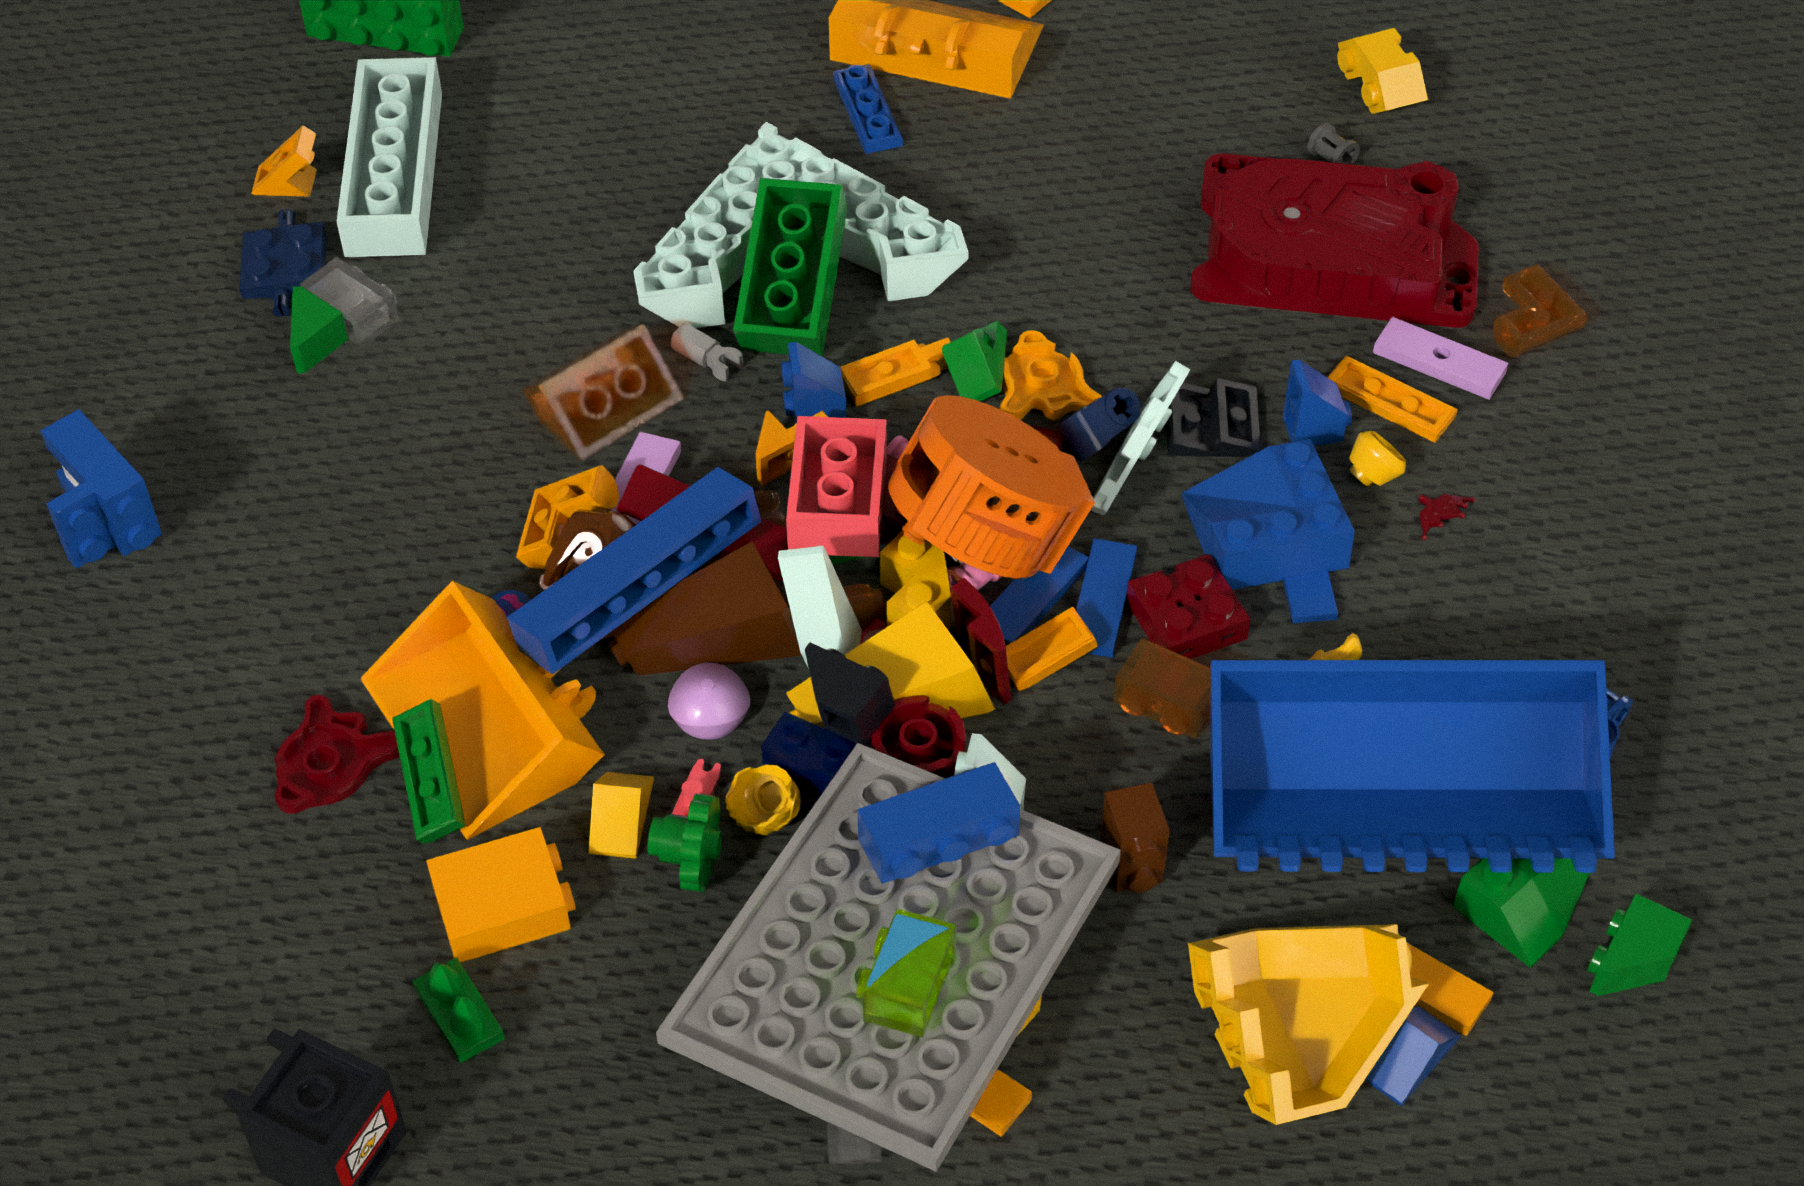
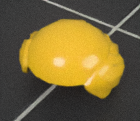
M766 764L758 768L748 767L737 772L726 794L725 802L729 816L736 820L737 826L743 827V830L755 834L769 835L774 831L784 829L797 816L800 810L801 799L800 790L787 771L777 765Z

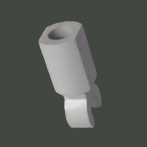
M687 323L681 325L672 335L671 347L673 350L704 368L710 367L713 375L719 380H729V367L726 364H732L739 369L743 367V354L738 349L721 347L720 342Z

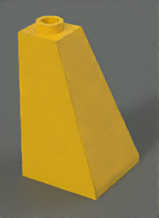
M927 601L845 654L846 658L865 667L868 665L874 666L881 670L888 677L894 701L903 697L927 696L929 697V703L941 705L947 710L951 706L961 718L986 714L995 710L974 665ZM811 677L786 693L795 707L788 715L803 737L812 733L820 746L848 741V739L824 729L815 700Z

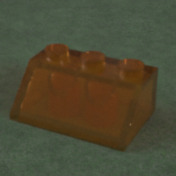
M644 324L624 329L523 389L541 424L580 461L684 399Z

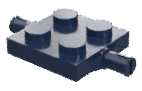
M286 208V215L283 209L278 212L277 228L243 233L240 293L243 299L263 297L274 299L272 311L277 317L282 316V310L285 316L290 315L293 287L302 286L308 291L325 289L327 231L324 223L319 221L295 225L296 214Z

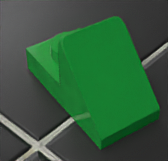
M998 321L983 328L975 329L971 333L942 347L943 356L961 397L982 401L1002 392L1007 330Z

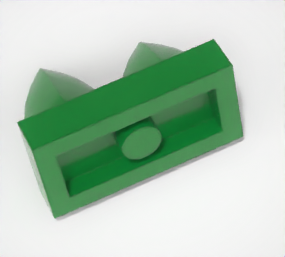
M457 957L445 964L435 962L431 971L412 980L415 991L459 1063L505 1039L502 1028Z

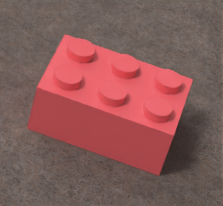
M797 416L786 515L788 550L824 546L828 555L879 557L887 463L886 419Z

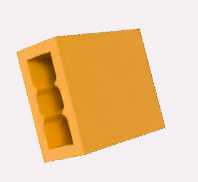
M541 827L426 860L453 957H457L460 963L571 929L568 912L576 910L574 898L568 881L561 884L558 882L556 873L563 871L559 852L555 843L546 845Z

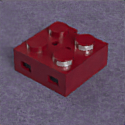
M1209 554L1176 565L1175 572L1165 576L1162 570L1128 581L1126 603L1166 668L1248 639L1251 619Z

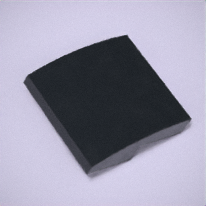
M1216 378L1211 389L1182 383L1168 407L1172 410L1166 422L1167 451L1169 455L1250 457L1261 451L1257 390L1255 386Z

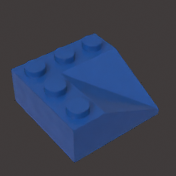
M1311 439L1268 446L1182 492V499L1205 555L1209 554L1232 590L1283 581L1284 577L1323 569H1328V572L1347 569L1350 566L1355 531Z

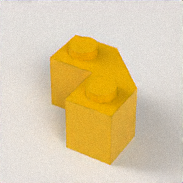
M1395 28L1338 43V65L1341 71L1345 73L1347 80L1362 77V99L1372 114L1428 100L1420 62L1413 52L1405 54L1399 46L1401 36Z
M902 530L880 552V584L895 593L886 602L887 627L927 601L949 630L951 628V593L944 551L924 539L922 545L908 539Z

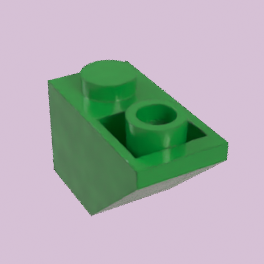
M1635 894L1628 910L1626 911L1618 907L1609 924L1606 934L1613 937L1609 947L1607 948L1599 944L1592 957L1587 971L1594 974L1595 977L1589 992L1601 996L1665 981L1683 944L1692 919Z

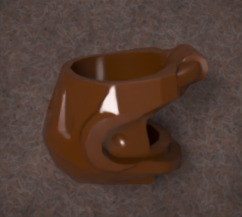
M583 509L575 511L562 529L546 562V571L540 578L541 588L546 590L636 524L626 514L621 512Z

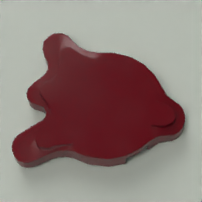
M324 695L309 697L304 704L305 716L302 724L286 738L279 747L275 757L278 783L274 795L276 804L281 811L295 814L310 807L330 805L351 796L363 785L368 774L374 768L400 757L395 731L363 735L367 729V722L363 714L359 712H336L330 700Z

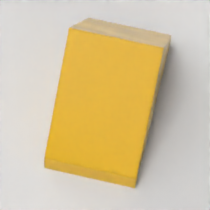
M606 772L593 783L589 854L637 858L654 776Z

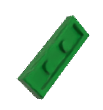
M429 699L392 718L416 840L422 844L434 842L466 826L441 706L433 699Z

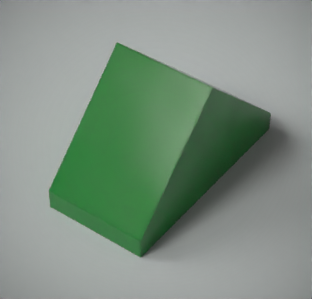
M302 286L293 287L290 349L296 372L306 373L346 342L348 336L341 311Z

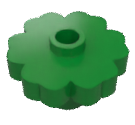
M695 793L689 806L688 816L666 814L665 818L654 817L648 836V855L659 857L660 862L680 865L679 881L682 890L705 892L709 883L712 864L720 856L722 831H719L718 827L721 812L719 797Z

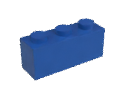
M993 762L857 809L858 840L881 884L898 878L911 877L920 870L943 862L956 861L965 854L988 846H998L1006 843L1011 838L1019 836L1020 804L997 764Z

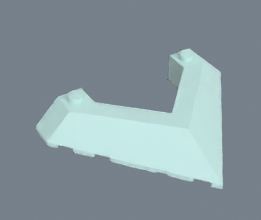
M765 122L758 130L759 137L751 145L745 144L729 162L728 169L723 174L720 173L685 212L686 219L677 229L672 227L655 246L656 253L647 263L642 261L633 272L639 305L678 327L684 323L694 328L725 324L723 293L743 275L760 178L842 185L848 209L840 257L880 274L888 301L928 296L968 260V249L959 225L948 219L944 223L929 216L928 208L905 196L897 199L885 192V185L835 158L830 159L824 156L820 150L796 137L792 140L784 138L778 134L777 127Z

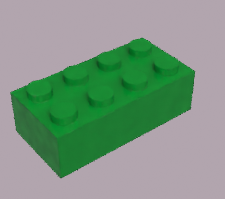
M299 0L306 34L308 37H315L319 40L329 39L350 42L354 45L364 44L385 47L390 50L419 52L428 56L440 55L450 57L464 29L459 0Z
M760 178L733 332L741 350L788 355V343L797 342L823 357L848 209L842 185Z

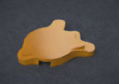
M1034 330L1023 332L1019 336L1018 343L1013 347L1012 354L1004 360L1002 390L1006 397L1000 404V410L1019 420L1031 409L1041 410L1046 418L1057 420L1066 413L1077 411L1102 396L1086 384L1084 371L1077 357L1071 352L1069 359L1063 354L1056 352V344L1047 340L1041 332Z

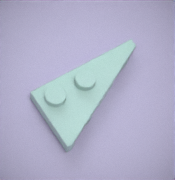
M1175 361L1143 404L1138 419L1132 424L1093 497L1095 501L1091 509L1093 512L1105 515L1137 459L1144 462L1153 449L1157 439L1152 437V434L1155 430L1160 432L1172 413V410L1168 407L1190 369Z

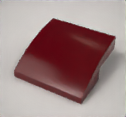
M963 578L950 588L957 640L971 652L972 664L984 687L1005 705L1011 701L1004 636L999 622L986 600L968 580Z

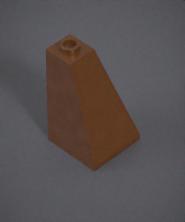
M752 541L678 582L615 628L612 632L616 639L609 642L621 666L630 663L638 676L687 670L705 662L730 665L802 656L790 606Z

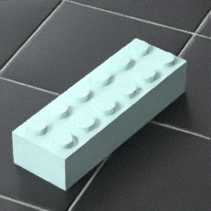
M436 57L358 59L337 214V226L344 257L426 255L442 89Z

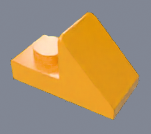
M302 125L258 166L251 194L310 196L317 171L316 168L310 165L315 157V152L312 151L316 133Z
M768 410L764 416L756 450L757 481L762 486L792 470L797 425L796 423L794 426L786 429ZM820 411L812 417L828 416L823 411Z

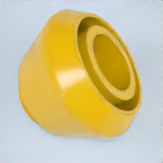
M1372 430L1358 434L1349 456L1350 461L1354 465L1349 470L1360 482L1368 487L1373 482L1381 486L1405 473L1406 460L1388 441Z

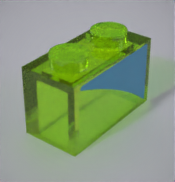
M896 909L889 928L882 926L878 932L874 946L875 962L872 969L868 967L863 969L858 981L856 996L863 999V1021L923 1038L956 956V924Z

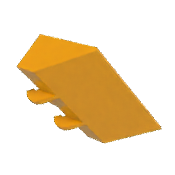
M838 0L829 16L830 60L851 65L870 64L874 70L1011 99L1044 24L929 0Z
M455 581L449 583L361 677V681L393 729V717L429 699H433L440 704L466 825L460 828V831L466 840L577 784L605 755L580 721V718L586 715L595 702L596 690L591 685L579 692L581 684L575 679L557 688L551 680L557 672L552 675L518 650L507 617L495 600Z

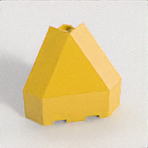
M1397 924L1254 928L1188 943L1194 993L1201 1008L1212 1007L1220 1028L1216 1029L1214 1035L1231 1069L1241 1067L1250 1086V1088L1245 1090L1244 1097L1251 1112L1275 1125L1346 1108L1429 985L1427 982L1410 977L1409 970L1412 968V954L1406 944V937L1398 934Z

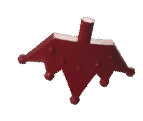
M1421 494L1418 501L1426 505L1419 513L1423 531L1422 540H1427L1426 534L1431 527L1442 528L1444 526V523L1440 520L1458 517L1464 519L1465 513L1461 512L1458 508L1466 509L1468 507L1467 502L1473 503L1475 498L1443 494L1432 500Z

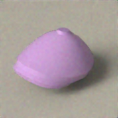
M705 662L687 669L675 682L668 698L669 713L677 725L687 734L699 739H717L732 733L744 720L750 707V695L744 682L734 671L717 663Z

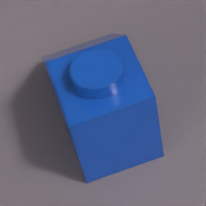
M1292 360L1282 416L1290 441L1296 442L1311 439L1314 446L1343 442L1346 426H1350L1352 422L1349 402L1342 400L1335 382L1303 361Z

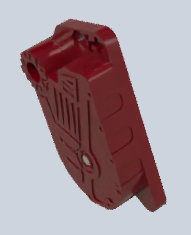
M1220 153L1210 156L1205 163L1200 204L1203 211L1212 218L1207 244L1208 261L1193 270L1190 289L1194 297L1206 302L1390 321L1394 317L1407 323L1462 328L1473 322L1476 311L1479 246L1472 235L1452 220L1459 191L1457 177L1453 172H1450L1443 166L1433 164V162L1422 161V163H1412L1400 169L1301 159H1276ZM1218 170H1226V173H1218ZM1454 276L1462 277L1468 283L1457 285L1451 283L1448 278ZM1454 298H1461L1460 311L1454 310L1452 305Z

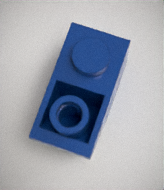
M797 342L788 343L789 361H781L784 387H790V390L783 391L785 416H794L795 424L797 423V416H813L820 411H823L828 417L846 418V396L841 368Z

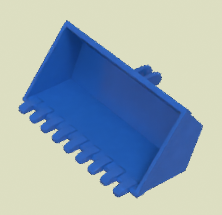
M1211 660L1210 799L1213 816L1214 857H1236L1237 869L1239 871H1257L1259 867L1258 857H1278L1279 869L1284 872L1299 871L1301 867L1300 858H1320L1321 869L1325 872L1342 871L1343 858H1361L1363 869L1367 872L1384 871L1385 858H1403L1405 868L1409 872H1425L1427 870V858H1445L1447 868L1451 872H1468L1469 858H1487L1491 871L1507 873L1512 868L1511 858H1529L1533 871L1550 873L1554 871V858H1571L1575 871L1594 873L1597 868L1596 859H1614L1615 857L1605 660Z

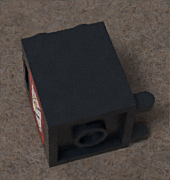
M273 1029L266 1039L271 1046L282 1052L250 1096H247L230 1088L222 1098L229 1107L238 1111L236 1115L260 1173L284 1186H370L407 1133L389 1072L301 1029H298L293 1037L280 1030Z

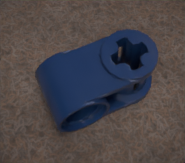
M1118 387L1103 397L1094 400L1089 405L1080 408L1055 427L1078 461L1081 462L1111 442L1114 436L1138 419L1141 412L1140 401L1132 390Z

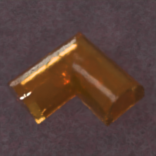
M1535 264L1504 277L1502 290L1519 308L1496 317L1493 325V334L1496 344L1508 357L1514 358L1583 328L1587 322L1588 315L1539 264Z

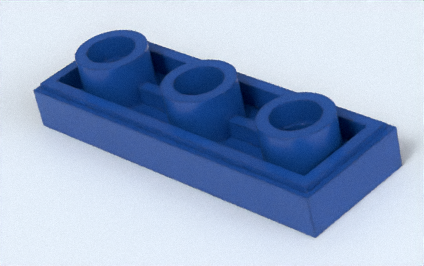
M870 64L852 65L847 69L833 71V80L865 154L903 146L901 133Z

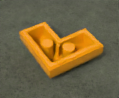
M603 465L535 489L516 558L529 568L545 569L546 562L562 529L575 511L579 509L608 511L615 508L618 503L619 492L615 479Z

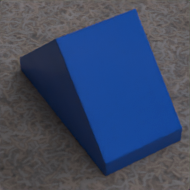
M1420 1006L1414 1007L1365 1078V1081L1402 1106L1460 1039L1461 1035Z

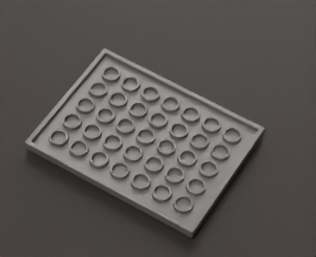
M857 743L656 1031L657 1043L937 1172L1120 863L1121 850L1020 809L1019 836L1011 838L1004 844L988 846L965 854L956 861L943 862L920 870L911 877L898 878L881 884L858 840L857 809L945 778ZM897 914L949 928L910 951L884 972L870 987L867 986Z

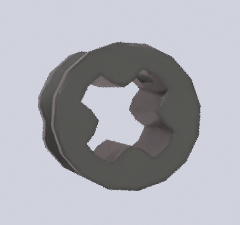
M1327 122L1314 130L1309 138L1307 151L1313 156L1320 155L1331 163L1353 165L1359 155L1360 146L1355 141H1347L1338 135L1335 127Z

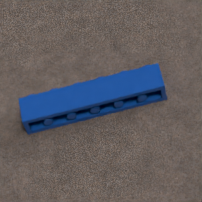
M719 467L712 470L509 615L507 620L518 650L553 675L762 522L753 487Z

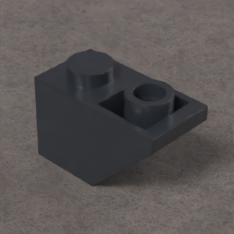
M809 642L805 647V654L815 700L824 729L856 744L865 745L895 706L888 677L874 666L868 665L865 667L847 659L845 655L836 649L829 648L827 650Z

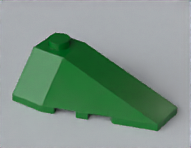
M1482 858L1461 877L1453 908L1529 968H1532L1562 939L1590 873L1575 871L1571 858H1554V871L1550 873L1533 871L1529 858H1511V871L1500 873L1491 871L1487 858Z

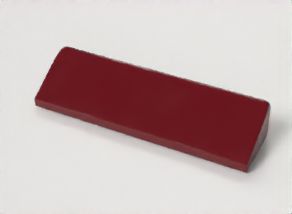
M639 464L636 466L616 510L642 521L689 488L690 485ZM761 517L762 522L717 554L725 557L752 541L774 579L782 582L783 577L778 554L780 550H788L787 528Z

